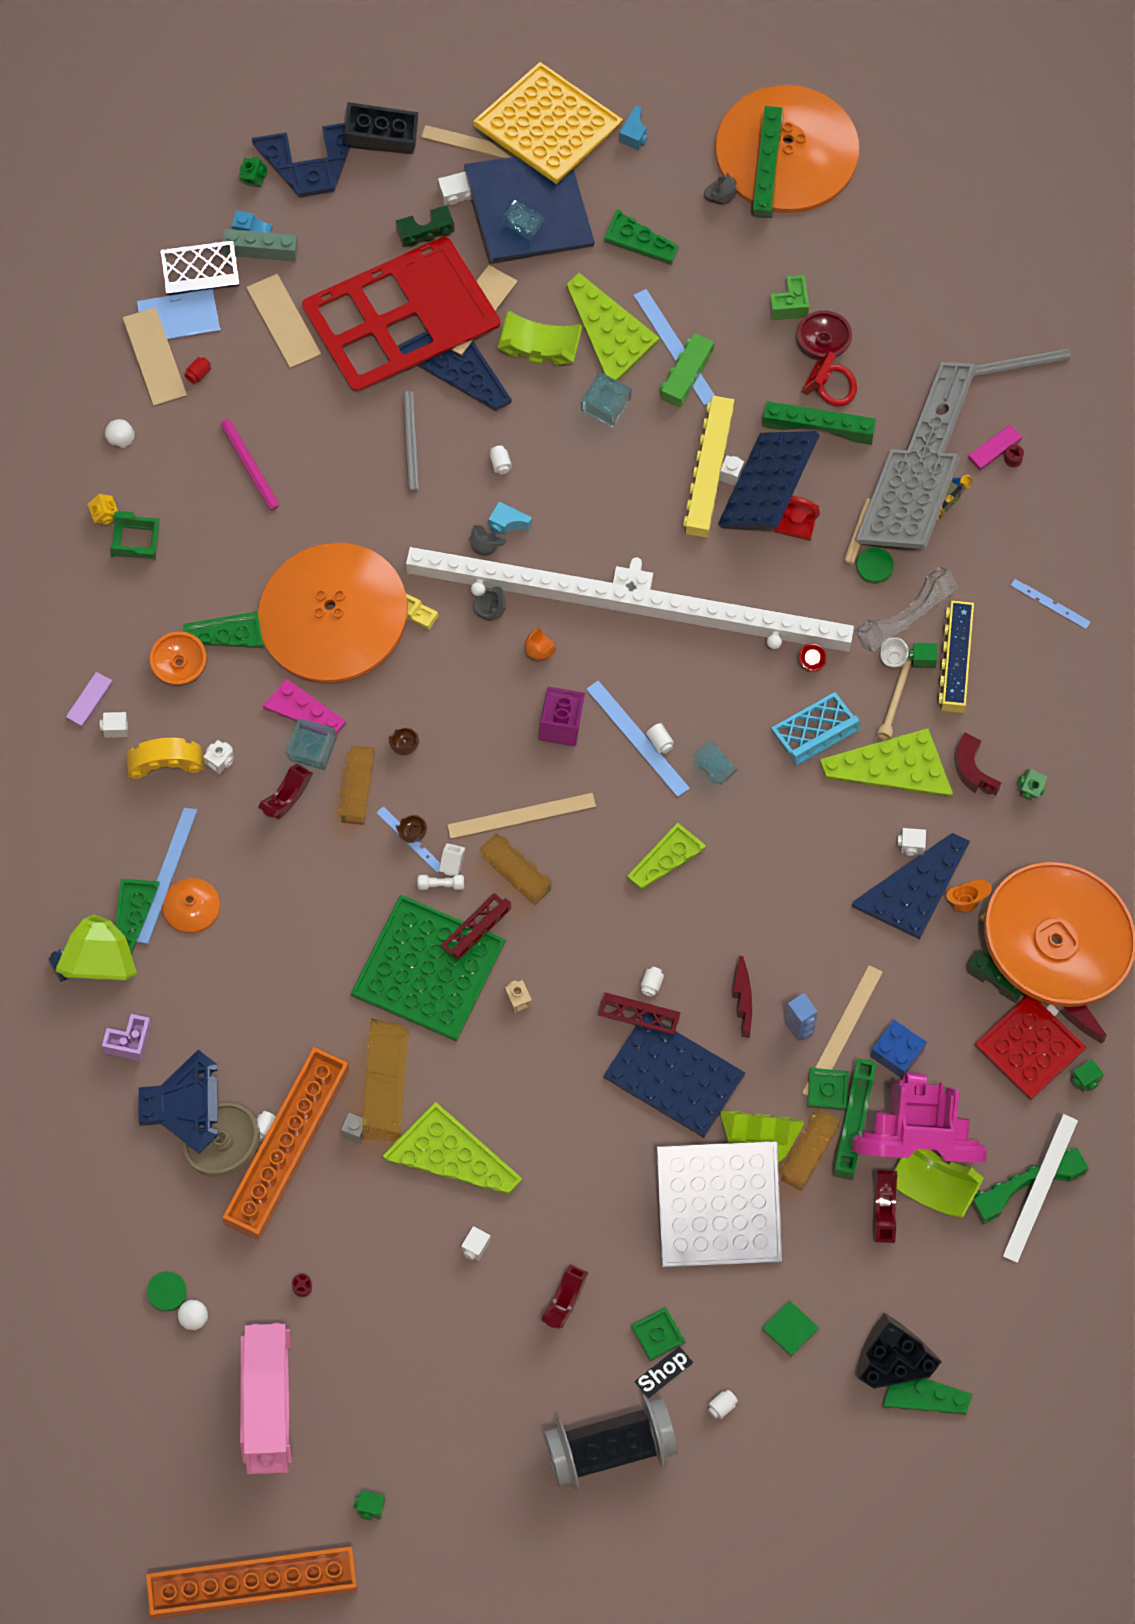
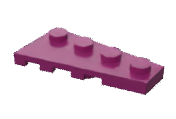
M287 678L263 705L264 710L278 713L279 716L293 719L301 725L305 724L331 737H335L346 724L344 719Z

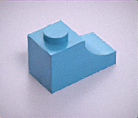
M635 105L619 134V142L636 150H639L641 145H645L648 139L647 127L641 123V107Z
M238 210L235 212L232 223L233 230L271 233L273 229L272 224L259 220L253 213Z

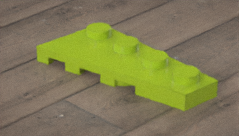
M677 822L627 875V879L642 891L704 851L707 846Z

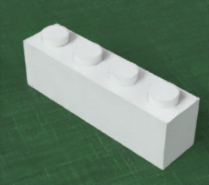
M465 172L438 178V189L444 206L455 205L464 200H473Z

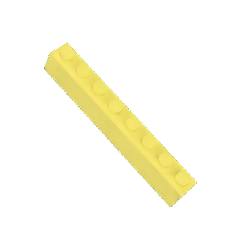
M712 396V401L707 404L706 413H709V416L704 419L703 429H706L705 435L701 434L700 445H702V451L698 450L696 459L699 462V466L694 468L693 478H696V481L691 483L690 494L693 495L692 500L688 499L686 508L689 511V515L684 517L683 527H686V534L708 538L720 479V470L723 464L734 409V399Z

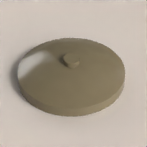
M233 1102L218 1103V1123L212 1124V1128L218 1129V1136L200 1154L183 1142V1151L190 1165L199 1173L211 1177L230 1175L243 1168L256 1153L260 1142L259 1124L246 1107Z

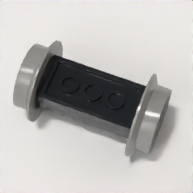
M642 1395L643 1410L568 1431L564 1430L560 1418L557 1419L556 1428L544 1431V1439L558 1487L571 1484L578 1491L579 1477L654 1456L657 1457L660 1466L664 1467L666 1457L678 1454L674 1430L664 1400L661 1398L649 1401L645 1395Z

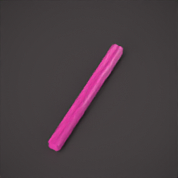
M230 419L223 420L221 426L267 506L270 510L277 509L279 502Z

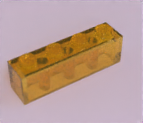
M351 745V751H347L346 763L349 764L348 769H344L343 780L346 781L345 787L342 786L341 788L343 804H339L338 816H341L342 823L365 824L375 757L373 747Z
M496 833L480 848V855L534 905L551 891V880L549 877L539 873L535 864L531 861H526L521 851L517 848L513 849L510 846V842L504 836L500 837Z
M819 1109L817 1114H812L808 1122L811 1125L808 1130H803L799 1137L801 1141L799 1146H794L789 1155L792 1157L789 1163L785 1162L781 1168V1181L801 1192L803 1191L840 1125V1119Z

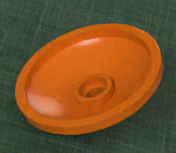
M177 631L162 636L155 642L150 652V665L153 673L158 679L170 685H185L194 681L202 674L207 662L204 645L196 636L187 632ZM179 661L183 662L182 665H176V663Z
M185 878L169 887L162 905V911L166 921L174 929L183 933H197L209 928L215 922L220 911V899L215 888L208 882L198 878ZM188 899H193V902H187Z

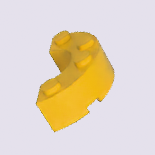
M182 738L148 740L139 743V747L135 750L132 747L126 753L128 778L141 779L147 776L151 770H157L161 767H178L189 773H198L204 770L202 747L194 741H191V744L186 743L185 739Z

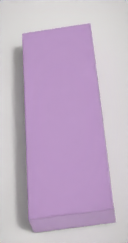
M96 672L67 714L66 719L83 728L113 684V681Z

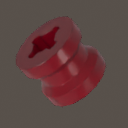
M1016 444L1007 447L1004 461L1009 467L1021 465L1024 456L1023 448Z
M298 1274L293 1278L292 1288L294 1294L298 1297H306L312 1292V1281L308 1275Z

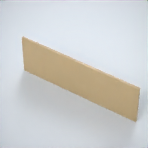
M488 265L477 280V283L495 311L518 282ZM473 340L451 350L462 355Z
M278 274L246 287L290 368L321 355Z
M156 307L123 317L126 331L129 334L153 405L156 406L187 396Z

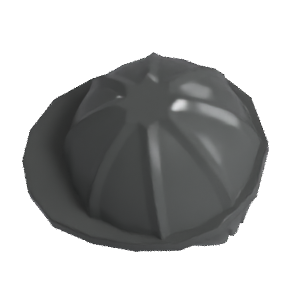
M726 173V177L720 176L717 181L706 188L704 192L705 197L724 204L731 201L737 193L736 180L729 173Z
M481 525L473 526L471 536L469 537L474 551L482 555H490L495 552L499 544L506 543L504 538L496 537L495 532L487 533Z
M499 586L486 590L483 595L477 597L474 601V611L483 619L489 621L501 617L506 609L505 592Z

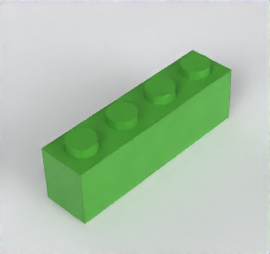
M694 333L692 339L689 338L687 340L685 351L680 353L677 358V365L670 369L667 382L664 381L660 387L661 399L679 408L682 407L714 351V342Z

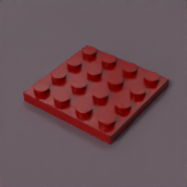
M1030 996L1023 999L975 1043V1047L1030 1100L1086 1050V1046L1047 1008Z

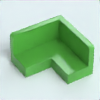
M805 275L787 276L788 292L771 294L772 320L804 318L808 315L809 302Z

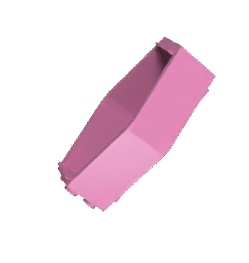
M286 1324L245 1325V1336H241L240 1444L243 1464H246L247 1474L288 1473L289 1463H292L291 1446L289 1445L288 1348H292L290 1329H286Z

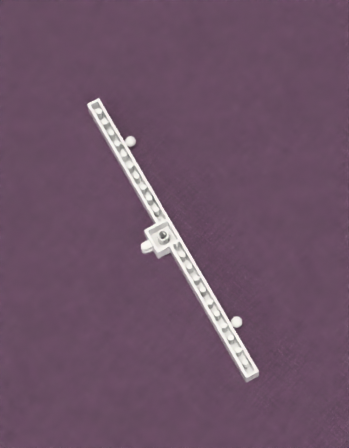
M413 547L409 549L406 562L408 574L472 585L471 593L477 597L483 595L486 588L499 586L504 591L768 637L767 645L771 649H778L782 644V640L801 644L816 643L824 648L850 652L854 626L651 590L653 573L641 571L642 561L638 557L632 559L630 568L616 566L613 583Z

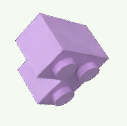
M131 1014L126 1032L107 1028L102 1043L104 1054L142 1062L152 1027L150 1018Z

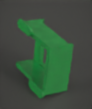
M116 511L114 513L113 541L110 546L111 557L125 556L156 560L160 528L159 519L135 517L133 512ZM123 528L152 530L150 548L121 546Z

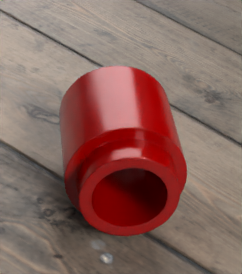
M197 357L186 368L184 376L192 384L200 382L211 370V364L205 357Z

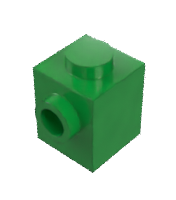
M914 642L913 649L909 651V661H913V668L936 667L937 643Z
M1091 1059L1073 1071L1071 1081L1075 1088H1079L1083 1093L1087 1089L1089 1091L1095 1089L1099 1085L1098 1082L1102 1081L1104 1074L1095 1061Z
M361 1490L360 1496L356 1495L354 1501L357 1515H360V1518L365 1520H372V1518L381 1520L386 1500L385 1495Z

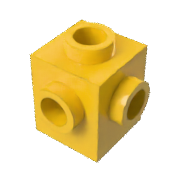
M98 494L87 504L94 523L111 524L114 520V513L118 511L113 496Z

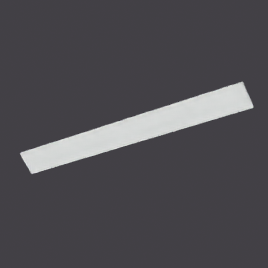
M1063 1114L1003 1257L1018 1262L1078 1120Z

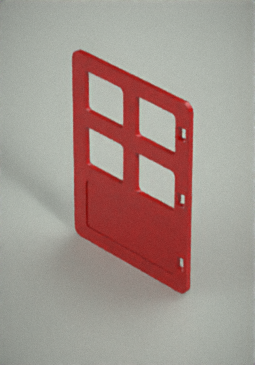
M440 237L307 297L302 301L303 310L353 391H361L497 329L501 324L500 317L448 237ZM429 248L432 249L431 252H429V253L423 255V253H422L423 251H425V250H427V249H429ZM378 271L382 272V274L373 278L372 274ZM393 276L409 302L387 313L378 315L364 293L363 288L383 278ZM331 293L332 297L322 300L321 297ZM348 295L365 322L335 335L319 308ZM412 315H417L433 342L404 355L386 328ZM368 335H374L389 362L360 375L347 357L343 347Z

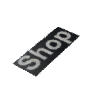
M679 1346L634 1382L647 1398H650L692 1365L693 1361Z

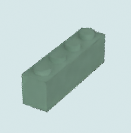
M233 229L224 230L223 242L233 241L235 257L296 262L298 250L297 235ZM230 245L223 246L224 256L230 255Z

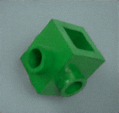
M244 158L243 164L240 166L238 178L245 185L262 187L264 177L267 175V166L260 158Z
M1026 769L1017 781V791L1022 793V797L1030 800L1032 798H1039L1046 789L1044 784L1048 776L1032 769Z

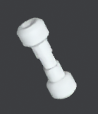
M419 875L417 887L419 890H427L429 887L437 886L463 890L464 876L454 875L453 878L437 879L429 878L428 875Z

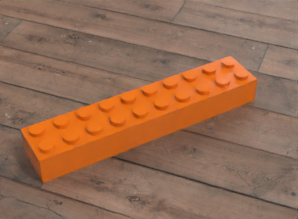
M313 1046L222 1217L225 1225L260 1241L350 1071L348 1062Z
M352 1546L146 1574L149 1609L152 1620L358 1592Z

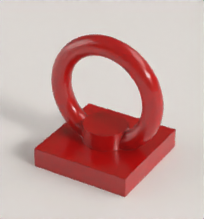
M830 351L815 363L801 392L808 395L817 388L820 397L826 403L837 407L845 406L855 398L857 382L853 373L848 368L839 364H832L836 355ZM832 371L842 373L849 381L850 391L843 399L832 398L824 389V384L828 381Z
M792 496L774 533L811 541L816 519L820 516L819 505L814 504L808 499Z

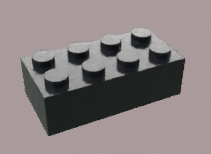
M347 102L344 113L342 144L413 154L416 146L419 112Z

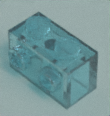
M514 200L504 213L501 224L532 243L543 228L545 218L527 208L525 204Z
M711 740L693 755L697 759L695 764L701 770L705 768L710 773L707 776L714 784L717 782L721 785L724 784L738 770Z

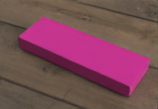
M1010 424L969 454L968 459L981 471L1005 453L1007 447L1021 441L1022 436Z

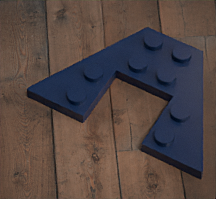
M344 123L322 126L328 157L307 161L292 162L287 132L251 138L252 144L298 197L334 192L351 145L342 144Z

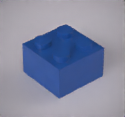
M894 1019L873 1047L870 1057L903 1079L904 1074L910 1070L925 1050L927 1041Z

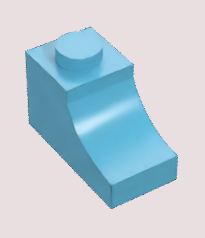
M498 502L488 519L489 528L493 532L503 535L514 529L529 531L532 526V517Z

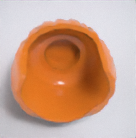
M540 627L531 632L525 641L526 654L536 661H544L550 658L557 649L552 640L544 635Z

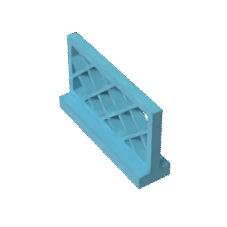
M834 692L771 727V731L792 757V762L795 766H798L860 731V720L856 715L853 716L840 697ZM835 700L838 704L837 709L826 707L827 703ZM814 710L822 711L821 718L810 716L811 712ZM825 711L835 713L834 720L824 718ZM838 714H844L849 719L838 721L837 717ZM798 719L806 720L805 727L794 725L795 721ZM809 720L819 722L818 729L808 727ZM822 723L833 724L829 730L821 729ZM782 728L790 729L789 736L780 734L779 730ZM793 729L803 731L802 738L792 736ZM806 732L817 733L813 739L805 738ZM790 741L800 742V746L794 750L791 749L789 744Z

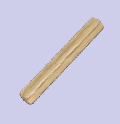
M869 498L865 499L844 562L849 565L854 564L861 545L858 544L856 538L871 501Z

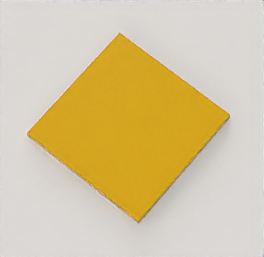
M539 62L473 121V126L557 184L622 125L623 119Z

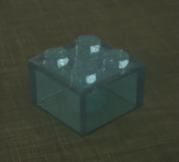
M599 372L581 400V411L613 427L631 400L632 388Z
M298 718L285 753L290 761L325 770L337 734L334 728Z

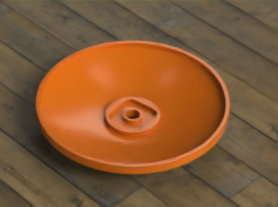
M776 85L762 88L746 95L729 109L718 129L716 159L722 176L726 177V173H729L737 182V194L754 205L764 106L783 107L784 112L777 159L773 211L793 213L820 207L838 196L851 181L859 157L857 132L844 109L828 96L806 87ZM790 138L793 142L787 144L783 140Z
M350 543L321 544L292 556L271 576L262 593L258 609L262 639L273 659L289 673L317 683L349 681L374 670L395 650L404 633L408 617L406 592L395 569L376 552ZM328 603L335 604V607L331 610L325 608Z
M1042 862L1025 866L1010 874L1000 883L986 908L984 934L989 953L995 965L1013 986L1038 1001L1065 1007L1083 1006L1097 1002L1107 997L1120 986L1133 965L1135 959V927L1129 910L1111 886L1083 868L1059 862ZM1051 937H1057L1060 940V944H1055Z

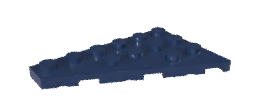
M425 331L398 345V348L405 355L432 343L433 340L429 333ZM472 341L462 355L453 350H448L417 365L495 411L512 403L509 394L474 341Z
M954 833L950 834L853 902L852 907L920 940L970 841Z

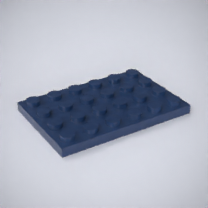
M816 431L760 433L718 525L721 528H777L820 435Z
M648 1014L642 1017L643 1021L648 1024L656 1020ZM661 1023L663 1028L672 1029L667 1025ZM636 1026L604 1074V1079L705 1138L745 1076V1072L675 1031L673 1036Z

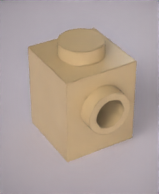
M515 980L507 984L505 995L514 1014L532 1007V999L523 980Z

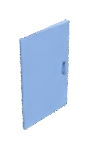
M213 289L137 301L139 312L156 307L167 340L221 331Z

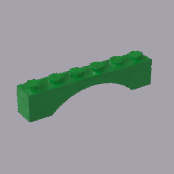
M764 106L753 205L754 215L757 217L773 218L777 159L784 119L783 107Z
M766 401L763 428L776 430L791 428L819 429L841 435L853 442L872 445L876 418Z
M857 1059L834 1177L853 1180L859 1153L852 1151V1140L856 1135L862 1134L877 1062Z
M1078 1147L1073 1150L1071 1148L1065 1150L1053 1180L1071 1182L1087 1174L1089 1167ZM1034 1165L1028 1168L1026 1173L1022 1175H1013L1004 1184L1002 1182L995 1184L991 1187L992 1190L986 1193L984 1191L977 1193L971 1205L982 1225L1000 1217L1010 1198L1019 1190L1034 1183L1041 1166L1037 1167Z

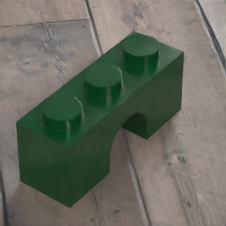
M445 205L430 210L431 222L427 225L416 223L413 216L396 220V230L403 248L415 246L423 241H431L436 237L448 236L455 232L454 221L448 206Z
M979 949L970 962L967 973L982 983L985 980L991 981L1000 989L1001 995L1016 1004L1023 992L1013 986L1003 976L991 956Z

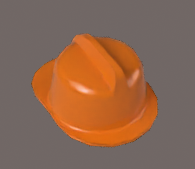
M973 880L951 888L947 891L946 897L953 904L955 912H971L976 909L979 901L991 894L992 887L988 881Z

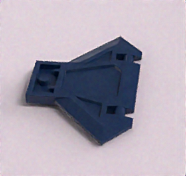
M197 1050L161 1086L140 1087L139 1125L162 1124L200 1154L218 1136V1129L212 1128V1124L218 1123V1078L212 1077V1072L217 1071V1063L200 1050Z

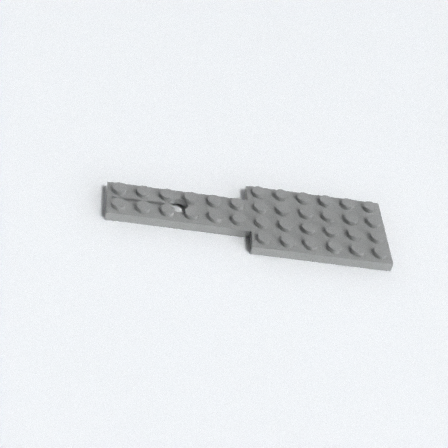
M940 363L908 450L890 449L856 538L858 544L927 548L960 460L958 454L945 453L977 369L975 364ZM944 405L949 406L947 413L943 415L936 414V411L942 409Z

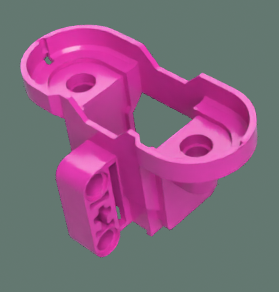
M906 1072L903 1080L898 1079V1083H893L890 1113L875 1112L874 1131H862V1134L856 1135L852 1140L853 1152L873 1156L908 1158L917 1149H927L937 1155H941L945 1161L981 1163L986 1162L987 1148L979 1143V1140L968 1138L970 1119L957 1118L959 1090L946 1087V1092H944V1083L939 1082V1085L927 1084L926 1074Z

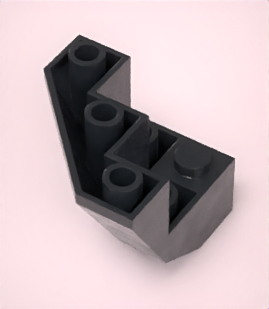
M884 1313L872 1328L862 1349L857 1377L873 1389L930 1378L942 1361L914 1333Z

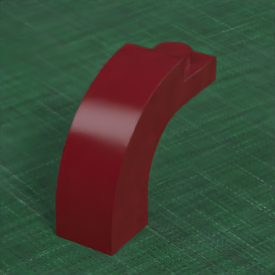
M964 732L955 757L959 778L974 793L980 787L985 793L997 796L1002 782L982 773L975 764L974 757L980 749L981 740Z
M298 763L291 766L279 788L270 797L262 800L258 808L265 815L279 820L287 814L300 798L313 773Z
M877 1170L874 1211L876 1243H895L897 1171Z
M570 1264L564 1273L552 1303L543 1314L542 1322L552 1328H563L579 1298L589 1272Z

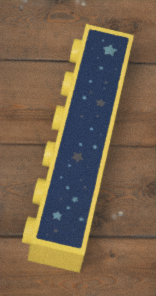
M951 601L950 607L946 608V618L949 619V624H945L944 629L947 641L943 643V652L946 653V658H942L941 669L945 670L944 676L941 675L940 687H943V693H939L938 704H942L941 711L964 713L974 603Z

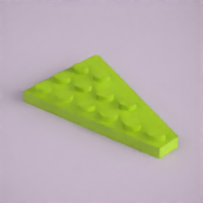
M578 273L566 284V288L578 311L581 323L587 332L588 339H590L608 385L612 388L659 342L660 338L583 275Z
M928 728L820 759L825 778L829 780L853 781L863 785L883 786L889 789L893 787L909 792H924L929 795L939 794L946 795L947 797H952L953 795Z
M437 1102L383 1155L385 1161L510 1195L523 1181L516 1172Z

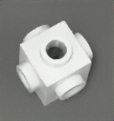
M217 740L215 744L212 743L207 748L206 754L203 756L205 764L218 774H221L234 761L233 748L228 743H222Z

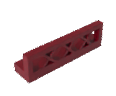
M493 893L441 944V948L458 962L511 910V902L506 898L502 900L497 894ZM494 900L497 901L499 905L492 911H489V905ZM478 915H487L479 924H476L475 918ZM465 928H474L466 937H462V931ZM452 941H460L454 949L451 950L448 947Z
M606 992L604 993L599 1011V1016L673 1036L680 1020V1012ZM606 1005L618 1009L612 1014L604 1012ZM622 1011H631L637 1015L629 1019L624 1016ZM648 1014L656 1020L648 1024L643 1021L641 1016ZM660 1021L672 1022V1029L663 1028Z

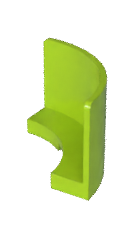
M507 311L498 349L515 358L518 355L529 358V362L543 364V361L554 362V365L574 363L582 325H546L527 320L511 311Z
M917 1149L908 1158H900L894 1169L898 1175L897 1190L912 1200L949 1216L962 1218L965 1215L984 1180V1177L972 1167L959 1165L951 1162L950 1165L940 1161L942 1157L931 1150Z

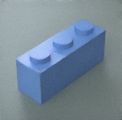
M804 993L788 1003L785 1018L786 1026L798 1041L803 1038L806 1040L814 1034L813 1031L818 1013Z

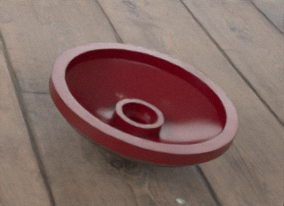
M820 310L812 312L802 319L798 326L797 338L802 349L814 357L823 358L830 351L837 357L849 348L852 341V329L848 321L840 314Z

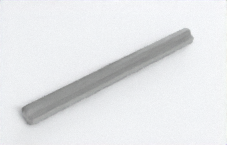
M1069 349L977 365L974 377L1070 359Z
M412 391L404 392L408 483L409 491L417 492L419 490L414 395Z

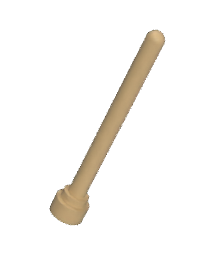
M909 658L902 666L885 722L878 728L877 737L880 739L889 740L892 737L893 730L891 725L911 666Z

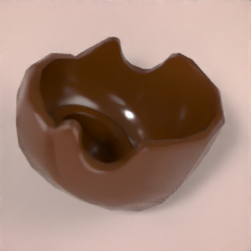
M402 728L396 729L394 734L389 736L391 748L397 754L409 755L418 747L419 737L413 729Z
M410 815L401 819L400 825L397 826V831L401 839L407 843H417L426 835L427 824L418 815Z

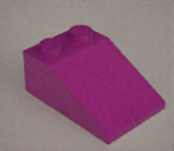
M554 687L547 688L538 740L576 746L585 697L584 692Z

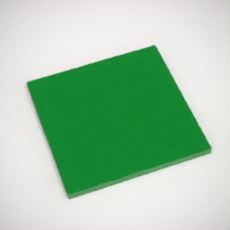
M400 894L351 992V996L457 1042L505 945L506 939L488 932L471 950L456 962L441 948V944L464 921ZM465 928L462 931V937H466L474 928ZM452 941L448 947L452 950L460 941Z

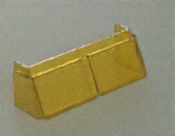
M371 1018L362 1129L363 1140L395 1142V1140H399L401 1137L409 1032L407 1029H403L402 1024Z

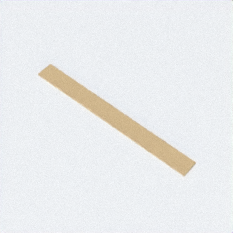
M425 125L421 137L500 158L516 157V155L499 143Z
M593 793L452 823L447 826L450 838L454 839L595 808L596 804Z
M870 965L868 966L815 1068L833 1069L883 973L882 971ZM808 1082L802 1092L806 1096H808Z

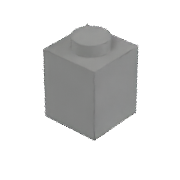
M349 1113L341 1129L342 1137L361 1144L368 1128L367 1119Z

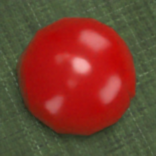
M816 643L805 645L798 654L801 667L809 672L819 671L827 661L824 648Z

